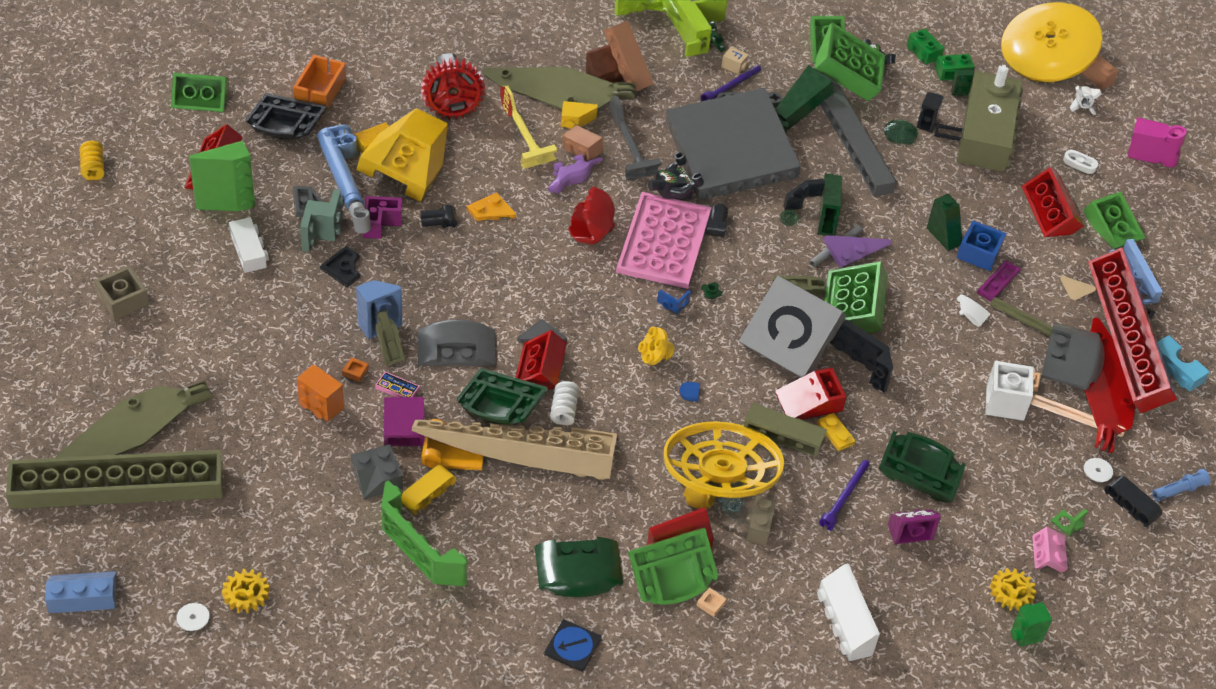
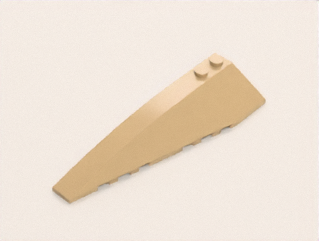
M415 420L412 426L413 432L469 452L529 467L573 473L579 477L593 476L599 480L610 479L617 434L581 428H571V433L563 432L562 427H553L552 430H545L542 426L525 429L524 425L491 423L490 427H481V423L463 426L460 422H450L447 425H443L442 421Z

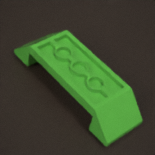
M389 480L386 481L381 504L382 530L433 584L465 586L468 575V561L465 555L459 554L453 548L441 556L437 549L432 548L426 538L415 531L412 523L402 517L401 490Z

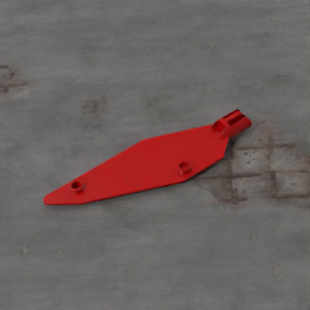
M1093 318L1090 332L1099 334L1104 346L1105 360L1097 381L1090 383V387L1084 391L1097 426L1094 447L1097 449L1100 445L1101 451H1105L1108 447L1107 453H1113L1116 436L1132 429L1135 404L1113 338L1099 318Z

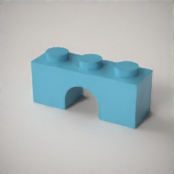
M1168 335L1158 341L1168 374L1176 379L1182 388H1186L1190 392L1206 382L1210 371L1197 360L1191 363L1180 361L1178 356L1182 346Z

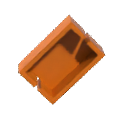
M313 54L293 87L294 99L325 105L329 108L346 80V63L331 59V74H329L328 58Z

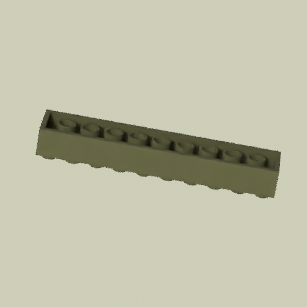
M221 450L9 460L6 498L10 509L223 498Z

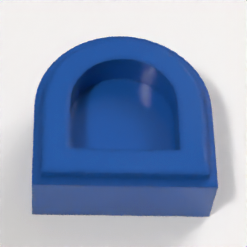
M685 382L681 384L679 390L681 398L698 402L700 383Z

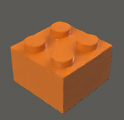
M313 364L297 377L299 404L304 409L308 408L313 411L318 419H324L329 422L344 409L343 384Z

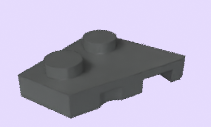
M293 186L295 217H303L308 200L323 202L316 195L312 187Z

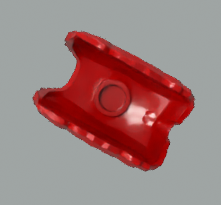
M593 186L588 191L589 195L586 197L585 202H579L575 206V211L571 216V226L568 228L570 235L576 241L589 245L601 242L615 226L613 222L615 208L611 197L603 189Z

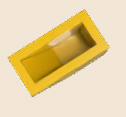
M563 101L561 127L572 129L576 125L582 127L597 118L598 105Z

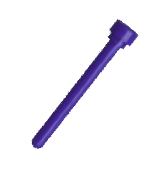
M756 65L713 92L706 91L700 96L701 102L716 99L719 93L730 90L761 71V66Z
M868 460L862 461L831 511L822 515L819 520L820 526L824 527L827 525L829 526L827 529L830 531L834 529L837 524L836 516L870 465Z

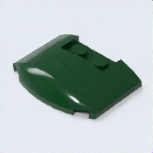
M480 368L456 399L466 411L477 418L495 424H516L525 422L548 391V387Z
M893 431L878 469L893 482L896 479L931 495V498L934 500L952 503L966 466L964 462L960 465L954 458L955 454L951 450L928 437L907 432L906 435H896L897 431Z
M597 537V540L556 542V539L534 546L539 589L542 591L545 588L555 592L554 595L589 597L606 593L615 585L619 584L620 586L623 584L616 540Z

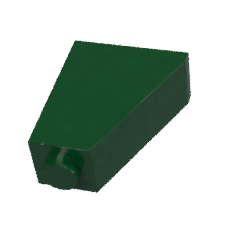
M949 193L934 199L927 224V229L947 251L959 247L962 242L960 205Z

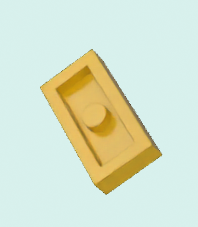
M834 413L818 419V426L827 429L826 436L838 451L855 444L856 440Z

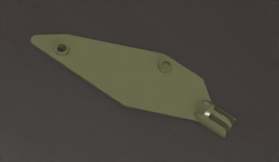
M569 67L484 68L482 70V74L497 85L508 86L511 91L560 109L563 108V101L597 104V110L610 102L611 96H618L620 100H635V83H611Z
M202 381L181 390L159 386L119 402L57 454L55 458L119 455L140 447L185 409L210 400L213 396L206 382Z

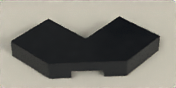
M824 179L806 180L787 193L783 205L784 210L802 209L805 197L822 196L825 186Z

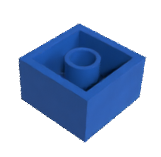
M972 220L961 242L957 259L991 271L1002 249L1007 233Z

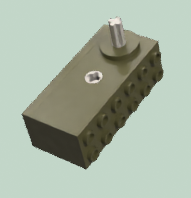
M1006 65L999 66L997 74L980 71L974 72L968 93L962 127L963 131L961 133L962 138L960 139L957 162L1001 172H1005L1006 167L1010 166V155L1014 153L1015 144L1013 143H1015L1017 137L1015 131H1017L1019 121L1016 120L1019 119L1020 110L1018 109L1021 107V97L1024 88L1021 87L1022 80L1007 77L1009 68H1006Z

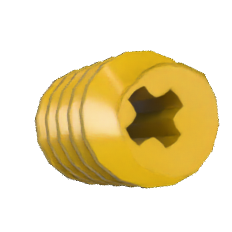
M86 141L79 149L81 175L87 180H100L104 176L103 146L98 141Z

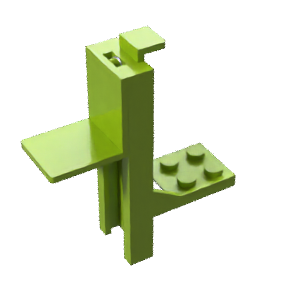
M615 0L614 12L616 16L627 15L637 11L641 12L646 9L666 12L686 44L685 56L691 57L709 52L712 28L708 22L725 20L728 0H696L692 2L690 0Z

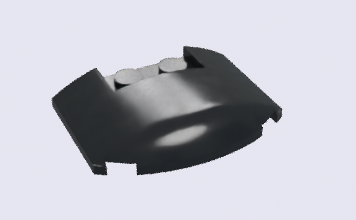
M265 93L245 120L255 130L267 136L278 139H297L308 135L328 108L325 105Z

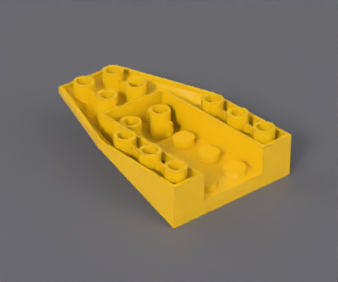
M415 108L376 136L360 156L356 170L373 178L378 170L408 185L405 195L421 202L443 166L448 123Z

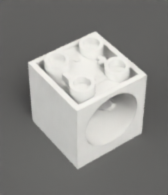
M995 361L986 386L985 414L1024 421L1033 398V367Z

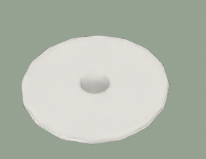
M1092 458L1084 464L1085 474L1096 482H1106L1113 475L1111 465L1103 459Z
M189 603L183 606L177 614V623L181 628L188 631H196L203 628L209 620L208 609L199 603Z

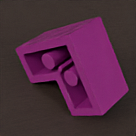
M365 196L364 206L369 211L371 229L369 232L363 233V238L381 239L383 225L401 226L403 214L402 198Z

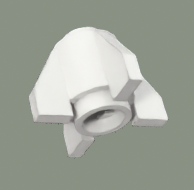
M1087 86L1075 87L1076 98L1071 104L1070 110L1073 112L1080 107L1089 108L1093 116L1096 115L1093 104L1094 99L1102 95L1100 89H1092Z

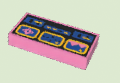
M384 372L375 385L376 389L394 397H415L420 390L419 385L388 372Z

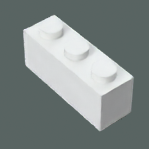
M251 217L229 222L230 235L244 273L267 268L266 261H269L267 250H263L262 237H258L257 224H253Z

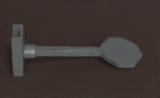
M611 96L610 110L612 119L616 127H621L623 136L634 158V163L626 165L624 175L626 180L656 175V172L659 171L658 167L662 165L660 158L645 161L641 157L631 132L624 121L621 101L618 96Z

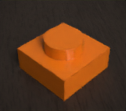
M351 357L342 370V376L360 382L368 371L369 364Z

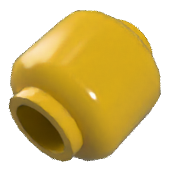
M688 487L684 491L687 505L696 509L710 508L715 501L716 496L706 495Z

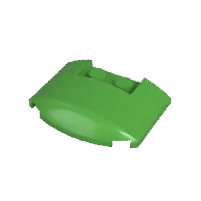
M705 528L628 551L640 598L643 602L648 601L655 604L683 602L704 592L712 580L716 581L719 577Z

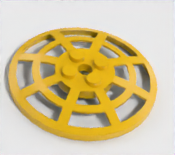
M702 422L686 426L670 436L665 444L663 460L667 470L678 482L694 491L716 497L740 498L765 492L779 481L784 469L782 452L769 437L750 427L746 428L743 425L729 422ZM713 430L714 440L692 445L686 439L688 436ZM721 430L732 431L752 439L746 446L730 441H717L721 437ZM678 442L687 449L682 455L681 462L669 458L672 448ZM758 444H761L772 454L775 460L763 463V460L753 449ZM715 445V449L704 453L699 451L705 447ZM722 445L738 449L739 452L723 449ZM693 454L699 459V465L687 463L690 455ZM750 456L756 465H747L744 457ZM672 465H673V466H676V467L682 468V471L684 472V474H685L691 481H689V480H687L686 478H684L683 476H681V475L672 467ZM777 467L776 476L770 482H760L764 476L765 469ZM689 470L699 471L703 477L696 479ZM758 471V475L752 480L745 477L746 472ZM709 481L721 483L722 487L711 486L706 483ZM738 481L746 484L735 488L730 486V483Z

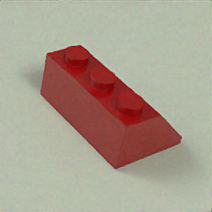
M553 330L524 342L515 378L548 387V391L555 389V386L559 383L558 380L567 342Z
M700 508L650 527L647 545L705 528L710 548L712 549L714 536L706 508Z

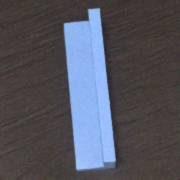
M1128 239L1123 249L1130 260L1134 275H1136V281H1139L1141 284L1139 287L1140 292L1149 298L1143 300L1144 304L1158 303L1163 291L1134 239Z

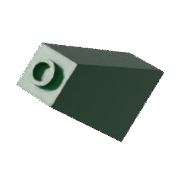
M810 65L805 68L775 109L779 120L789 122L788 130L834 93L832 81Z
M825 173V186L820 202L817 235L835 236L841 210L842 176Z

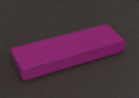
M1005 260L977 290V294L991 302L1020 273L1021 268Z

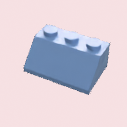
M372 280L356 287L358 325L368 339L377 336L375 323L379 322L376 313L378 311H387L388 319L392 318L394 323H396V327L402 326V288L400 286Z
M117 571L51 575L46 581L45 593L48 613L115 609Z

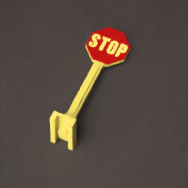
M500 86L502 106L507 115L513 117L530 148L529 152L522 153L521 165L523 169L556 160L554 153L557 152L555 144L544 148L536 145L523 119L516 111L514 97L508 86Z

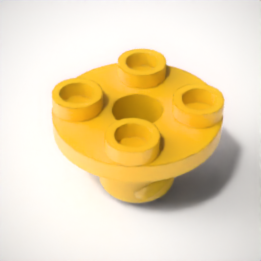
M652 326L644 340L640 342L638 351L641 352L644 363L656 365L662 359L666 361L670 359L674 354L675 347L673 343L668 341V335L664 329Z

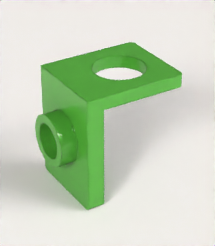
M1084 509L1073 518L1066 511L1062 510L1051 519V522L1070 536L1075 531L1078 532L1084 527L1086 523L1084 519L1088 511ZM1059 518H1068L1071 522L1070 525H1061Z

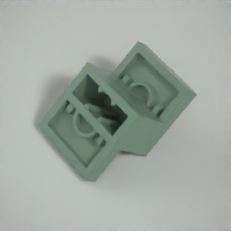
M333 190L330 203L307 201L300 226L302 251L310 252V248L315 245L316 239L335 241L336 236L340 235V222L344 221L345 212L342 211L344 198H341V190Z

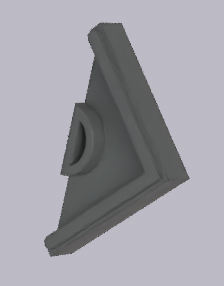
M541 319L518 336L517 341L519 343L529 341L550 330H553L565 342H567V337Z

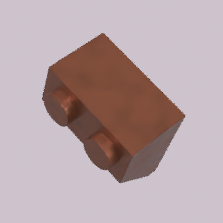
M610 44L587 52L586 74L611 83L624 80L618 70L617 61L612 55Z

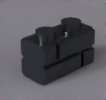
M927 92L917 123L918 129L928 132L934 131L944 98L942 95Z

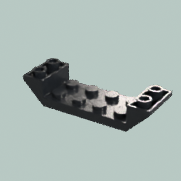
M845 319L830 343L837 350L845 352L852 360L859 361L869 371H872L869 383L876 390H881L885 393L894 368L889 346Z

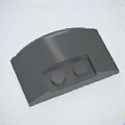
M464 319L437 321L418 329V366H496L495 329L479 322Z
M1054 322L1041 378L1087 390L1090 387V383L1097 381L1104 365L1105 352L1099 334Z

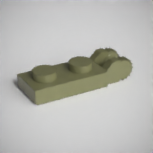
M780 276L812 295L826 294V288L823 287L825 280L822 277Z

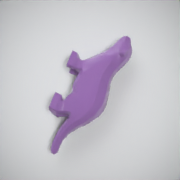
M580 154L574 156V160H578L575 164L564 167L562 162L555 163L553 174L557 177L549 186L548 191L559 194L569 185L584 182L589 177L592 168L601 162L603 158L598 157L585 162L584 156Z

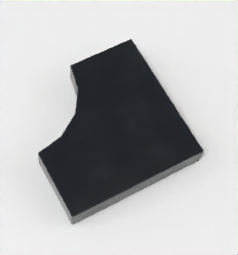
M345 246L320 265V269L348 288L360 278V274L355 269V264L359 260L360 255Z

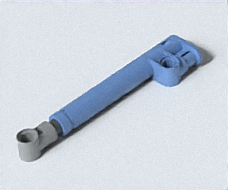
M346 124L321 129L317 134V138L337 187L341 190L344 204L354 223V230L361 234L367 233L371 229L369 211L365 209L363 199L346 162V159L353 158L358 154L356 136L352 135L351 127Z

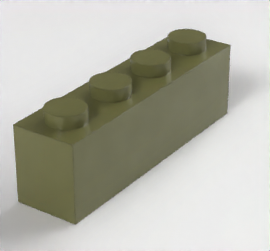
M755 403L752 404L744 422V427H750L761 432L773 442L814 457L818 456L827 429Z

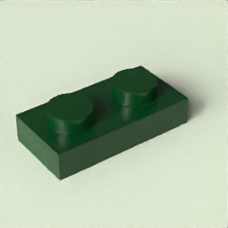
M956 70L950 90L951 95L959 97L968 95L974 77L973 70Z

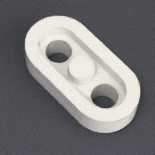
M1076 150L1066 151L1063 158L1066 165L1087 174L1095 173L1098 167V162L1094 158Z

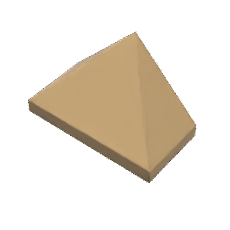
M1061 275L1060 279L1072 300H1077L1097 289L1095 286Z

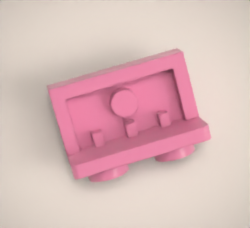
M1045 527L1034 534L1035 568L1040 570L1045 566H1049L1059 572L1068 570L1065 536L1049 527Z

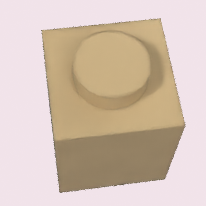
M730 47L723 55L721 67L739 75L748 68V54Z

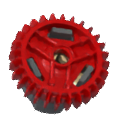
M447 53L437 57L436 63L430 66L431 71L426 70V76H423V82H421V94L426 107H429L430 112L435 110L436 116L441 113L442 119L445 115L448 116L449 120L451 116H454L456 120L459 115L464 118L465 113L470 116V110L476 112L475 106L480 107V101L484 100L485 83L483 76H481V71H477L476 65L472 67L471 61L466 64L465 59L461 60L454 53Z

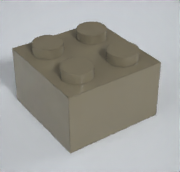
M130 266L94 280L97 297L114 320L149 305L147 289Z

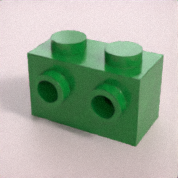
M926 28L909 34L907 41L908 49L913 51L917 58L925 65L935 62L937 56H943L945 48Z
M969 54L937 56L935 70L940 81L954 80L956 70H973L974 72L975 69Z
M1044 602L1033 605L1026 604L1020 607L1011 628V636L1014 641L1017 640L1020 647L1044 640L1052 622Z

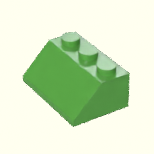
M173 73L171 108L224 112L229 92V78Z

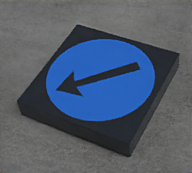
M563 619L544 651V655L584 672L602 639V635Z

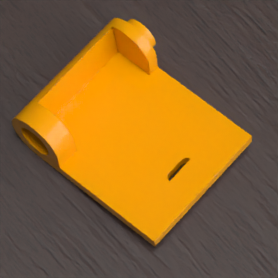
M432 419L433 421H442L440 419ZM425 436L421 463L425 467L434 468L437 465H442L446 469L482 470L483 455L469 452Z

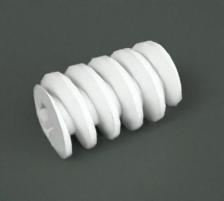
M565 381L555 386L550 418L554 423L567 426L574 423L577 399L579 397L578 393L580 391L577 384Z

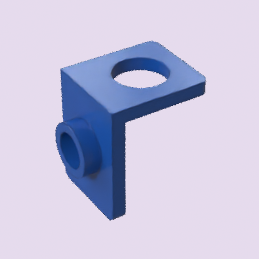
M659 290L657 302L666 310H671L678 314L690 302L691 291L688 290L678 300L663 290Z

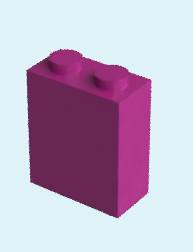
M384 397V446L389 444L391 446H423L424 436L413 432L412 426L415 420H424V397Z

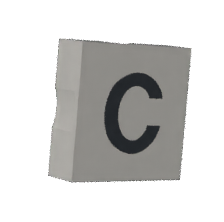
M777 275L739 342L802 378L814 372L826 346L833 340L846 315L843 311Z

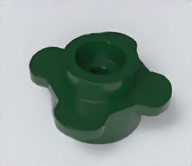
M716 282L701 286V290L704 291V296L707 299H715L722 295V291L718 288L719 284Z

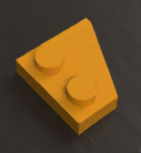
M497 192L467 206V211L476 221L498 220L499 217L516 218V213Z

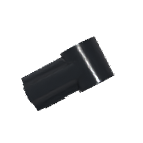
M718 203L713 206L711 219L709 218L707 235L724 238L728 208L725 204Z
M444 205L440 210L420 211L421 226L441 225L443 228H455L457 226L456 209L452 205Z

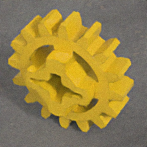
M1006 568L1004 573L999 570L997 575L993 576L989 587L992 590L990 595L996 596L995 603H1002L1001 608L1009 606V611H1012L1013 607H1016L1017 611H1019L1023 605L1033 603L1036 590H1034L1035 583H1030V576L1024 577V571L1019 574L1016 568H1014L1013 572Z
M243 569L241 574L235 571L234 577L228 576V582H223L222 595L225 605L229 604L231 610L236 607L238 613L242 609L249 613L251 608L257 611V605L264 606V600L269 599L268 592H270L267 578H262L261 572L255 575L254 569L250 573H246V570Z

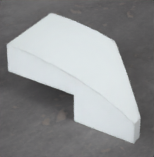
M962 294L957 297V301L960 302L961 306L960 315H965L977 327L981 326L989 317L990 313L972 299Z

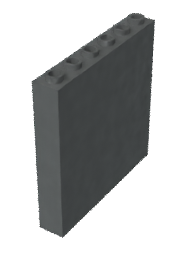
M765 88L666 110V123L678 152H681L686 157L684 167L688 176L692 180V176L695 173H700L704 180V184L701 187H694L698 200L710 199L720 195L724 196L729 193L741 192L755 187L759 188L763 185L776 184L780 181L793 180L799 177L800 164Z

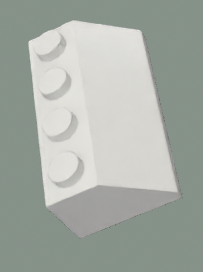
M844 564L821 580L817 595L819 601L824 602L827 619H831L833 623L832 630L834 636L840 639L842 654L846 655L849 661L873 656L880 634L849 564Z

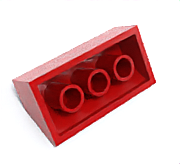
M225 124L204 138L199 153L240 142L243 136L228 124ZM190 172L184 188L193 190Z
M1051 167L1021 186L1044 237L1072 235L1084 227L1061 176Z

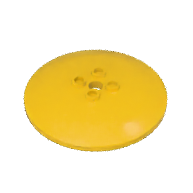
M1060 2L1040 4L1023 11L1009 23L1002 37V53L1008 65L1026 79L1038 82L1066 80L1080 74L1096 60L1102 47V30L1096 18L1079 6ZM1049 35L1055 36L1054 38H1047Z

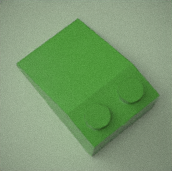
M811 16L809 36L813 63H816L817 54L830 24L833 22L845 30L844 16Z
M1121 191L1092 201L1083 210L1090 225L1114 250L1123 247L1128 239H1134L1137 242L1145 238Z

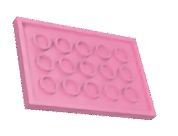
M642 192L616 268V273L688 289L712 207L677 199H665L659 195Z

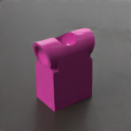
M1137 117L1127 157L1156 164L1161 162L1166 167H1175L1179 162L1181 155L1180 147L1184 143L1187 130L1182 126L1169 127L1168 124Z

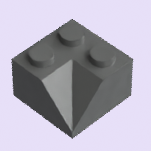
M390 444L351 455L352 471L363 499L382 495L385 482L388 480L394 486L396 485L399 489H403V475Z

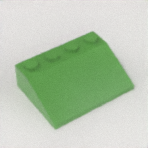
M832 22L817 54L815 69L859 97L869 101L881 91L885 55Z
M243 141L189 156L196 209L241 211L255 207L251 156Z
M881 261L828 271L824 301L843 311L846 315L845 319L867 333L882 331L888 275Z

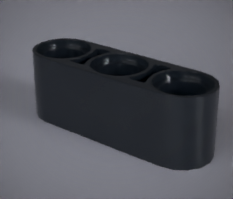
M1118 476L1105 486V493L1109 494L1113 498L1112 500L1119 506L1128 510V513L1133 518L1141 521L1144 527H1148L1162 516L1160 506L1125 476Z

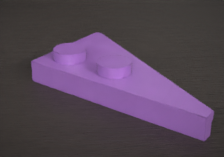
M830 235L823 238L840 269L892 244L890 239Z

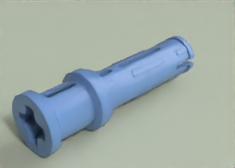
M1199 469L1195 474H1186L1179 481L1152 490V496L1156 502H1159L1187 490L1190 492L1195 491L1197 487L1202 485L1208 486L1211 482L1210 476L1205 469Z

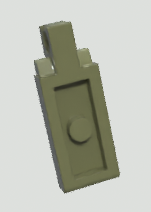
M381 310L376 312L379 322L375 323V329L385 365L404 361L405 357L396 323H394L392 318L388 319L387 311Z

